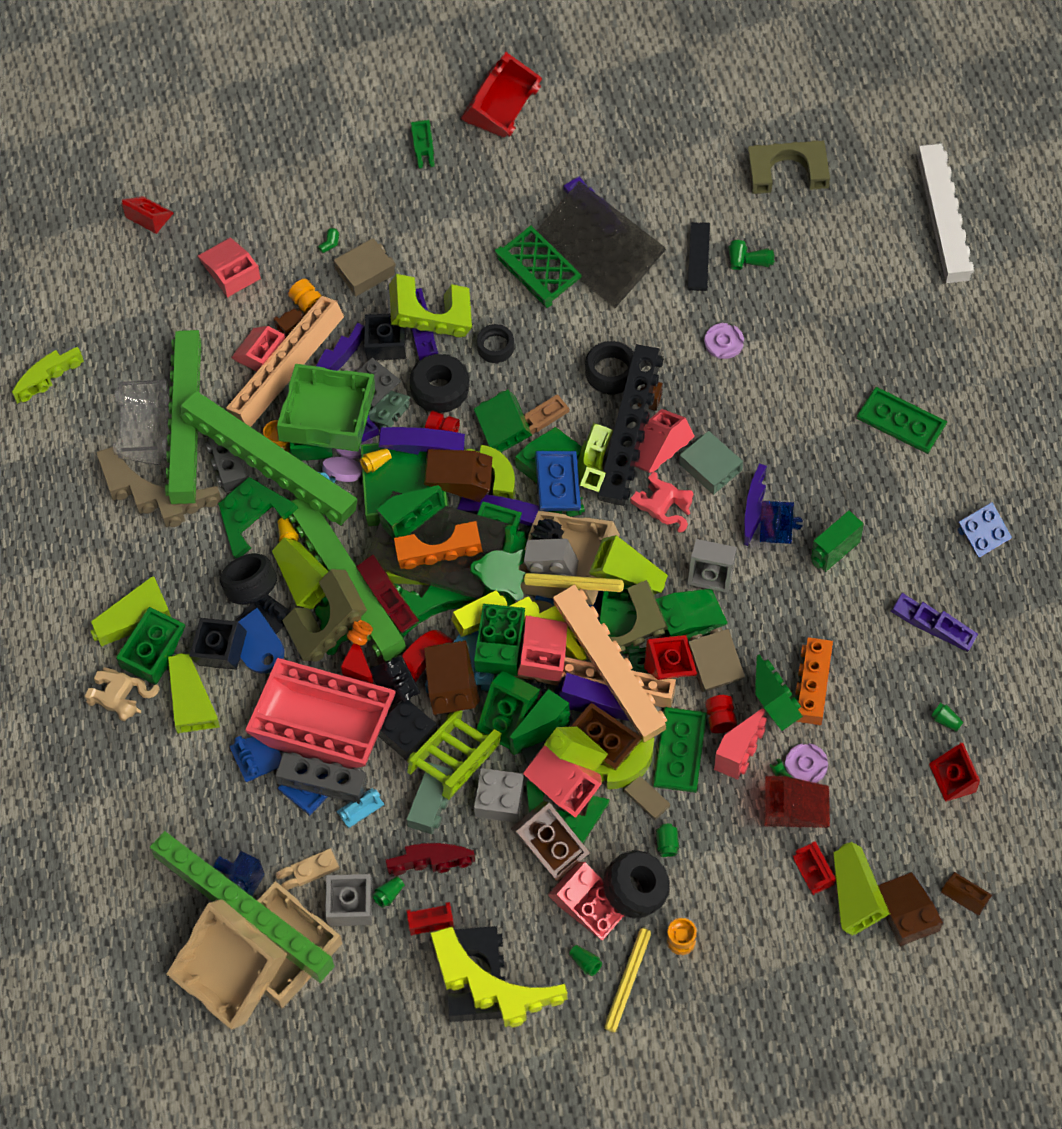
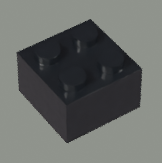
M391 313L365 314L364 348L367 361L372 357L375 360L406 359V327L391 324Z
M200 618L189 657L198 666L237 670L247 630L238 621Z
M402 700L386 716L378 737L407 761L409 756L413 752H417L437 731V724L409 700L403 702Z

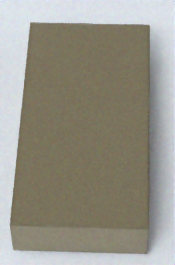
M641 776L624 789V792L654 820L670 807V803Z

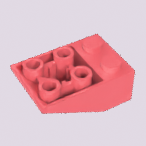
M231 237L198 255L199 260L227 298L261 279L256 262Z
M661 409L651 417L648 424L644 426L645 438L643 443L639 445L640 458L638 462H635L634 467L652 473L667 459L673 457L679 449L686 446L695 437L686 418Z
M526 615L518 675L560 681L566 653V622Z
M764 708L724 735L716 752L714 770L737 780L740 774L745 775L749 766L748 760L756 752L758 738L761 739L766 729L767 718L764 717Z
M545 745L523 772L551 800L574 817L579 815L602 784L600 774L560 759Z
M585 862L575 865L548 894L562 910L602 941L624 916L611 906L604 893L603 880Z

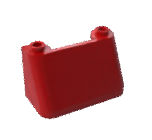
M505 52L490 69L460 119L505 138L507 135L510 137L516 129L514 121L531 94L536 95L541 88L539 83L542 77Z

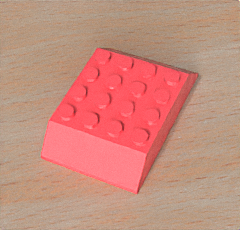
M277 658L245 731L273 749L287 753H297L308 759L318 758L328 764L339 763L349 769L363 767L368 761L396 690Z

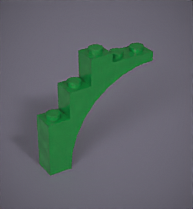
M465 568L453 587L446 581L434 579L422 598L418 593L414 591L409 592L404 589L401 595L419 619V622L404 633L400 632L394 622L393 624L404 639L419 623L433 615L447 610L462 608L492 591L487 590L481 580H478L469 569ZM503 595L508 606L516 603L509 595Z

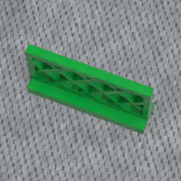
M531 225L505 247L499 246L495 250L497 260L546 308L553 305V300L582 277ZM532 233L535 236V242H525V237ZM513 247H521L520 254H511L509 250ZM524 247H535L534 255L523 254ZM538 247H546L548 255H537ZM523 259H533V267H524L522 265ZM547 259V266L536 267V260ZM550 259H558L561 262L560 267H550ZM535 271L546 272L545 279H537ZM549 272H560L559 279H548ZM563 272H572L574 274L570 279H562ZM548 284H559L558 289L551 293L548 290Z

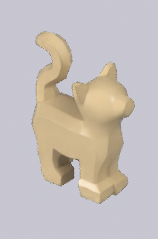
M104 667L103 671H97L94 681L97 684L106 683L105 690L88 688L84 697L88 705L93 706L97 703L108 711L117 712L119 719L126 721L128 718L133 717L135 713H141V710L136 707L135 700L125 699L133 686H137L138 692L143 698L155 697L158 694L159 686L155 684L148 691L145 682L140 678H133L125 673H119L116 670Z

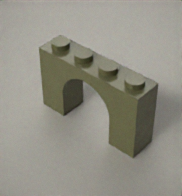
M814 140L811 142L748 146L747 158L752 194L772 193L771 168L783 160H793L804 166L807 171L810 190L829 188L830 174L825 141Z
M331 569L319 581L330 604V618L323 630L319 628L308 608H294L282 620L303 661L317 662L323 659L324 654L333 648L342 636L348 633L353 622H358L367 611L346 570Z
M647 580L627 588L637 612V619L629 633L620 637H610L611 641L615 640L620 646L621 652L619 653L626 651L625 647L632 644L635 647L645 643V639L648 637H660L668 629Z

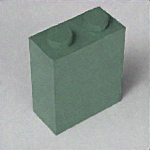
M710 431L704 435H699L690 447H685L680 452L679 464L713 495L743 470V461Z

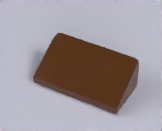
M956 872L950 876L941 891L942 894L978 916L992 897V894Z

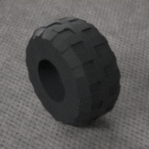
M433 354L422 358L411 370L409 382L411 395L416 404L424 410L438 413L449 412L461 406L467 398L470 384L465 365L459 359L447 354ZM437 379H444L449 382L445 386L440 387L430 384Z
M639 850L625 852L616 857L604 872L603 886L605 896L611 906L622 915L634 919L644 918L656 912L667 901L670 893V880L667 871L661 862L648 852ZM630 876L635 877L640 882L643 892H639L634 888Z

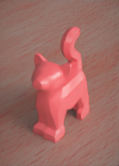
M653 471L648 477V480L651 482L648 487L654 493L648 498L644 491L640 493L636 491L630 498L631 504L640 510L648 512L652 518L658 519L664 524L679 523L677 531L682 533L688 526L687 520L682 516L674 515L667 517L665 514L670 506L675 503L685 514L689 515V508L692 504L694 493L691 490H679L671 483L659 480L657 473Z

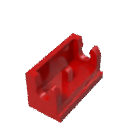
M816 841L795 851L796 855L792 858L812 895L834 886L836 878Z
M447 902L445 906L411 912V909L406 910L411 936L450 927L454 928L450 902Z

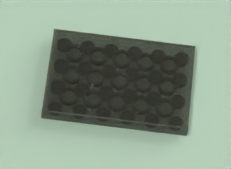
M580 181L536 230L581 274L582 277L579 281L613 308H616L666 251L662 244ZM534 235L529 238L530 242H535ZM538 247L541 251L548 255V249L546 247ZM553 259L560 265L561 262L558 259Z
M393 491L391 497L402 493ZM445 506L409 535L415 534L425 544L438 545L447 541L452 536L455 525L476 521L483 552L475 556H461L452 561H437L433 565L423 564L413 569H401L394 539L384 530L380 522L365 560L374 554L387 573L480 599L485 593L486 586L470 572V565L491 551H501L506 538L505 528L509 524Z

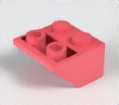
M269 326L253 328L234 353L232 359L257 372L284 341L285 335Z

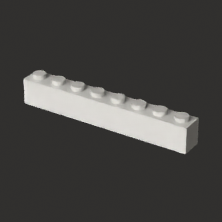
M942 144L919 146L917 157L946 283L969 281L970 275L974 272V267L968 258L970 257L969 246L965 245L966 232L961 228L962 215L958 214L957 210L959 203L958 198L954 197V182L950 180L951 168L950 166L947 167L946 163L948 162L947 151L943 150Z

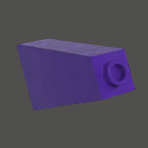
M566 672L555 687L554 693L569 702V710L584 712L590 703H593L615 719L630 721L607 685Z

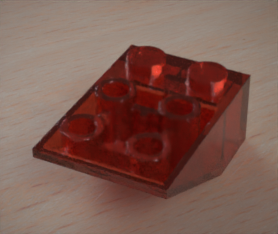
M765 776L764 826L830 828L829 786L788 776Z

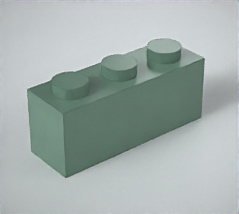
M428 763L447 776L454 773L453 769ZM426 772L407 817V824L410 828L433 834L434 829L440 827L442 820L440 813L442 809L446 810L449 800L442 796L444 787L442 783Z

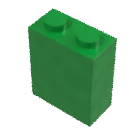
M509 389L499 392L495 397L483 401L474 408L489 447L501 453L532 436L518 400Z
M848 510L814 540L811 555L813 565L817 569H823L827 572L861 542L864 523Z

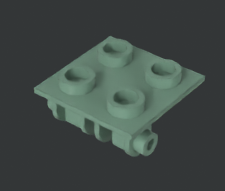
M394 391L389 392L378 404L370 407V420L381 424L379 428L392 427L395 424L393 421L397 422V417L400 418L409 408L410 402L408 400L410 396Z

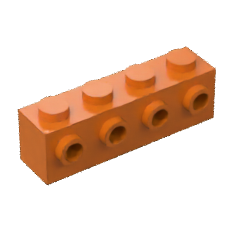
M808 637L807 645L802 644L801 657H805L804 664L800 663L798 676H802L801 683L797 682L795 695H799L801 708L798 710L803 717L796 722L822 725L833 641Z

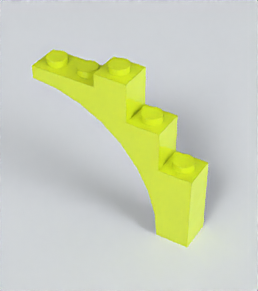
M497 590L454 611L451 621L460 636L464 637L479 631L483 604L508 606L504 596H500ZM529 596L510 605L525 608V617L527 615L565 622L556 606L539 613L540 609L535 601L532 602ZM567 625L565 655L568 658L586 661L587 656L584 649L578 645L575 635L570 628L568 629L569 626Z
M453 927L431 933L446 990H458L463 988L465 984H469L475 1008L481 1007V1009H486L498 1002L505 1027L510 1026L513 1028L522 1025L524 1021H527V1011L534 1013L540 1011L544 1006H558L564 1003V1000H567L565 984L552 987H524L507 983L490 975L466 954L458 942Z

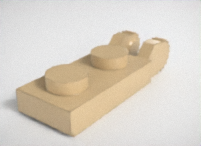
M330 848L295 863L291 867H286L276 872L275 876L280 880L294 874L296 879H290L281 885L284 889L289 890L298 885L299 887L340 868Z

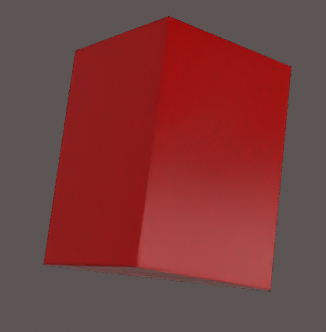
M144 196L122 199L121 202L125 218L155 234L159 232L174 213Z
M687 636L648 639L646 642L644 669L657 680L696 676L697 671Z
M353 643L341 665L342 674L345 677L373 684L372 674L361 646Z
M964 743L958 744L929 763L945 802L977 792L980 780Z

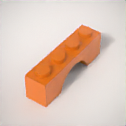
M476 521L455 525L452 536L447 541L438 545L425 544L415 534L394 538L401 569H413L423 564L433 565L437 561H452L461 556H475L483 552Z

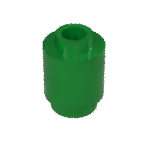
M661 824L660 828L656 829L657 851L660 852L661 857L676 856L679 850L678 829L673 827V824Z

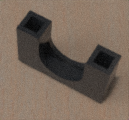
M497 926L453 929L458 942L466 954L482 959L489 966L492 976L506 982L505 976H501L500 968H505L504 954L499 955V947H503L502 933L498 934ZM471 992L448 994L450 1022L502 1018L498 1002L489 1008L481 1009V1007L475 1008Z

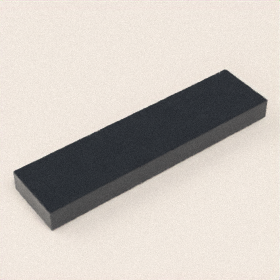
M691 222L688 290L707 291L710 223Z

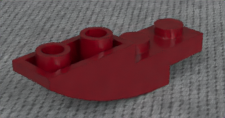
M374 554L356 566L375 597L401 633H404L419 622V619Z
M423 843L405 846L406 855L385 860L388 875H403L406 873V870L410 869L423 870L430 864L433 872L445 873L450 871L452 867H469L472 865V862H475L474 850L453 844Z

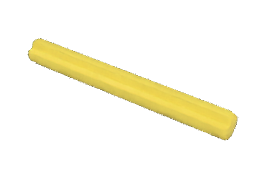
M526 573L524 577L525 584L531 586L569 588L575 584L578 589L622 592L624 587L623 580L538 573Z
M641 928L639 930L605 1023L607 1031L616 1032L651 936V931Z

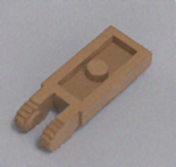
M555 395L526 413L524 417L527 424L530 423L531 426L529 428L533 435L570 411L560 396Z

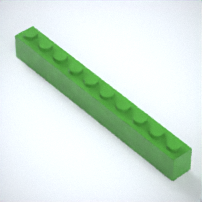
M199 330L175 331V339H172V351L175 352L174 355H171V366L174 367V370L170 371V379L173 382V386H170V398L173 399L172 402H169V413L172 414V418H168V428L171 430V434L167 436L168 447H170V451H167V463H170V467H166V478L169 480V484H165L166 496L170 497L171 504L196 503L198 429L191 424L185 423L180 417L181 405L196 391L200 393L201 337Z
M198 391L193 393L181 405L180 418L185 423L191 424L201 434L207 435L216 444L222 445L231 454L240 457L250 467L256 468L265 477L277 482L281 488L287 489L296 498L308 503L314 510L327 516L330 521L336 522L341 526L356 511V497Z
M298 498L291 501L298 506V509L288 518L292 524H297L296 530L300 537L306 538L305 544L308 550L315 552L316 556L314 557L328 572L331 569L347 571L367 609L360 620L367 622L373 627V631L367 636L368 641L371 640L374 644L372 649L376 656L381 655L386 662L406 651L407 648L403 637L373 594L322 513L314 510L308 503Z
M166 831L150 846L154 858L212 902L224 900L285 951L287 959L319 983L335 967L329 954Z

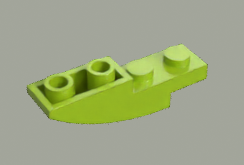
M75 347L62 355H59L57 350L35 363L21 377L12 391L16 403L27 402L35 394L46 392L49 387L53 386L52 378H58L63 372L79 367L84 362L79 348Z

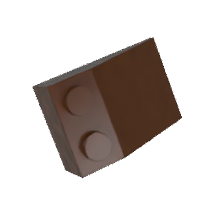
M428 449L426 453L424 485L430 487L439 485L442 491L480 502L490 491L493 457L469 450Z
M466 640L425 647L428 691L433 715L475 708L480 700Z
M590 703L571 726L580 728L608 754L601 764L615 771L642 740L640 735L593 703Z
M544 800L511 828L524 846L556 881L590 853L554 807Z
M912 872L878 885L890 915L886 916V919L899 947L941 930L943 922L936 907Z

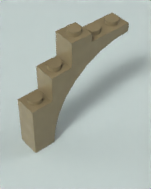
M116 446L96 452L112 499L124 500L128 495L132 494L139 514H148L159 508L166 527L179 526L185 521V513L193 514L200 508L206 506L213 507L222 501L218 487L213 486L196 490V503L171 504L170 497L166 496L165 487L155 485L132 471L121 458Z

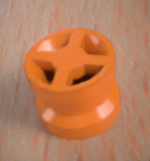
M363 620L354 621L352 624L353 628L349 630L347 637L355 644L365 645L368 641L367 636L372 633L373 627Z

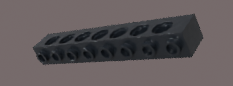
M638 344L635 346L604 469L606 474L598 492V497L602 502L624 506L625 501L630 498L631 488H629L630 481H634L636 470L634 465L640 458V450L638 449L640 443H643L645 438V431L643 429L644 425L649 422L650 412H648L649 405H653L654 402L653 389L654 386L657 387L659 382L658 369L663 366L664 356H662L660 348ZM645 366L651 367L649 371H641ZM639 385H646L644 390H637ZM634 404H642L639 409H632ZM631 422L637 423L634 428L627 427ZM624 442H632L629 447H623ZM621 460H627L626 465L618 466ZM616 479L623 480L620 485H613Z

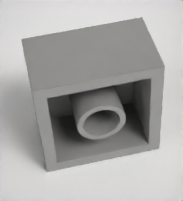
M567 538L527 540L524 563L530 573L565 576L577 575L579 560Z
M696 539L691 555L688 585L729 593L737 547Z
M481 768L474 806L475 817L518 823L524 789V774Z
M371 874L326 875V920L328 926L372 925L373 883Z

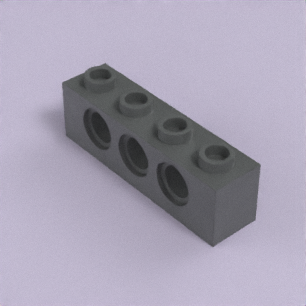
M208 437L209 441L205 443L208 453H213L214 458H211L213 469H218L219 475H216L219 487L223 486L225 493L232 491L247 479L241 458L234 456L228 449L216 444L213 439Z
M283 753L276 773L279 785L353 803L357 802L358 804L360 799L363 798L368 782L367 774L362 769L355 767L352 769L345 768L339 763L328 764L318 758H303L297 753ZM300 769L307 770L304 774L297 773ZM321 774H326V775H328V776H327L326 778H324V779H319V778H318V776L321 775ZM341 779L348 780L345 784L338 783Z

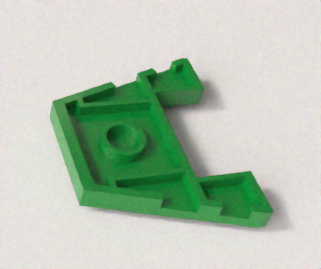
M250 477L218 503L232 554L235 558L243 556L252 548L241 533L270 508L274 507L284 520L298 509L296 504Z
M527 781L529 812H531L544 800L545 793L533 782ZM592 796L589 800L585 816L578 815L574 817L568 812L556 811L584 844L595 824L600 820L604 810L609 806L610 799Z

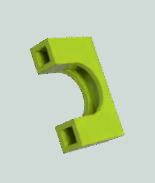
M396 274L390 282L391 324L414 328L420 331L453 335L455 337H465L471 330L472 318L470 290L468 287L451 284L444 293L445 313L433 314L425 310L416 298L415 277Z

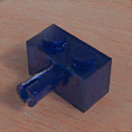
M762 501L760 542L792 544V529L800 530L803 526L796 524V522L803 523L801 517H793L794 502Z
M240 851L234 863L219 856L213 868L229 875L230 880L250 896H253L265 876L261 861L243 851Z

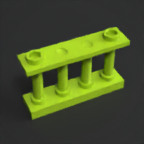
M463 710L451 712L447 716L445 723L417 752H413L407 760V763H409L408 774L411 775L419 767L442 783V786H444L442 796L448 800L499 746L501 733L495 729L489 735H483L461 720ZM457 727L480 742V745L472 749L450 735V733ZM444 740L468 757L464 762H459L437 748V746ZM432 754L454 768L455 772L447 776L424 760Z

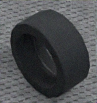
M492 324L484 327L477 336V350L483 360L490 363H501L509 359L514 352V337L509 328L499 324ZM492 336H501L507 340V346L500 351H490L484 347V341Z

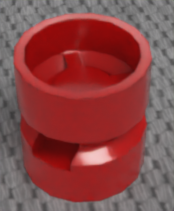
M432 411L428 416L425 428L458 433L460 420L451 416L445 418L444 414Z
M717 695L705 701L707 715H711L708 718L712 733L730 732L737 727L731 696Z

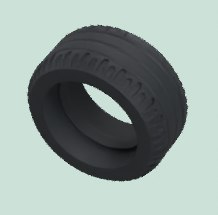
M612 340L598 343V345L591 348L585 360V375L590 386L598 392L608 395L624 392L634 351L628 345ZM616 358L623 361L628 368L622 374L610 377L600 374L595 369V366L603 359Z
M257 553L246 554L234 559L223 569L220 575V584L227 598L232 603L242 605L251 604L263 599L273 590L277 583V574L271 561L265 555Z

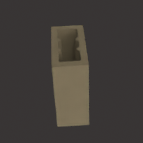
M374 238L334 259L335 270L355 297L395 275L394 267H396L393 258L385 254L383 245L381 243L378 244Z
M717 628L710 631L711 635L704 637L702 634L691 637V641L688 642L702 692L745 678L729 629L722 630V628Z

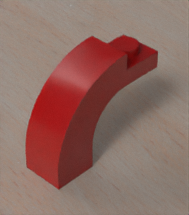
M440 630L426 632L414 641L402 655L415 683L426 668L424 648L454 642L453 639Z

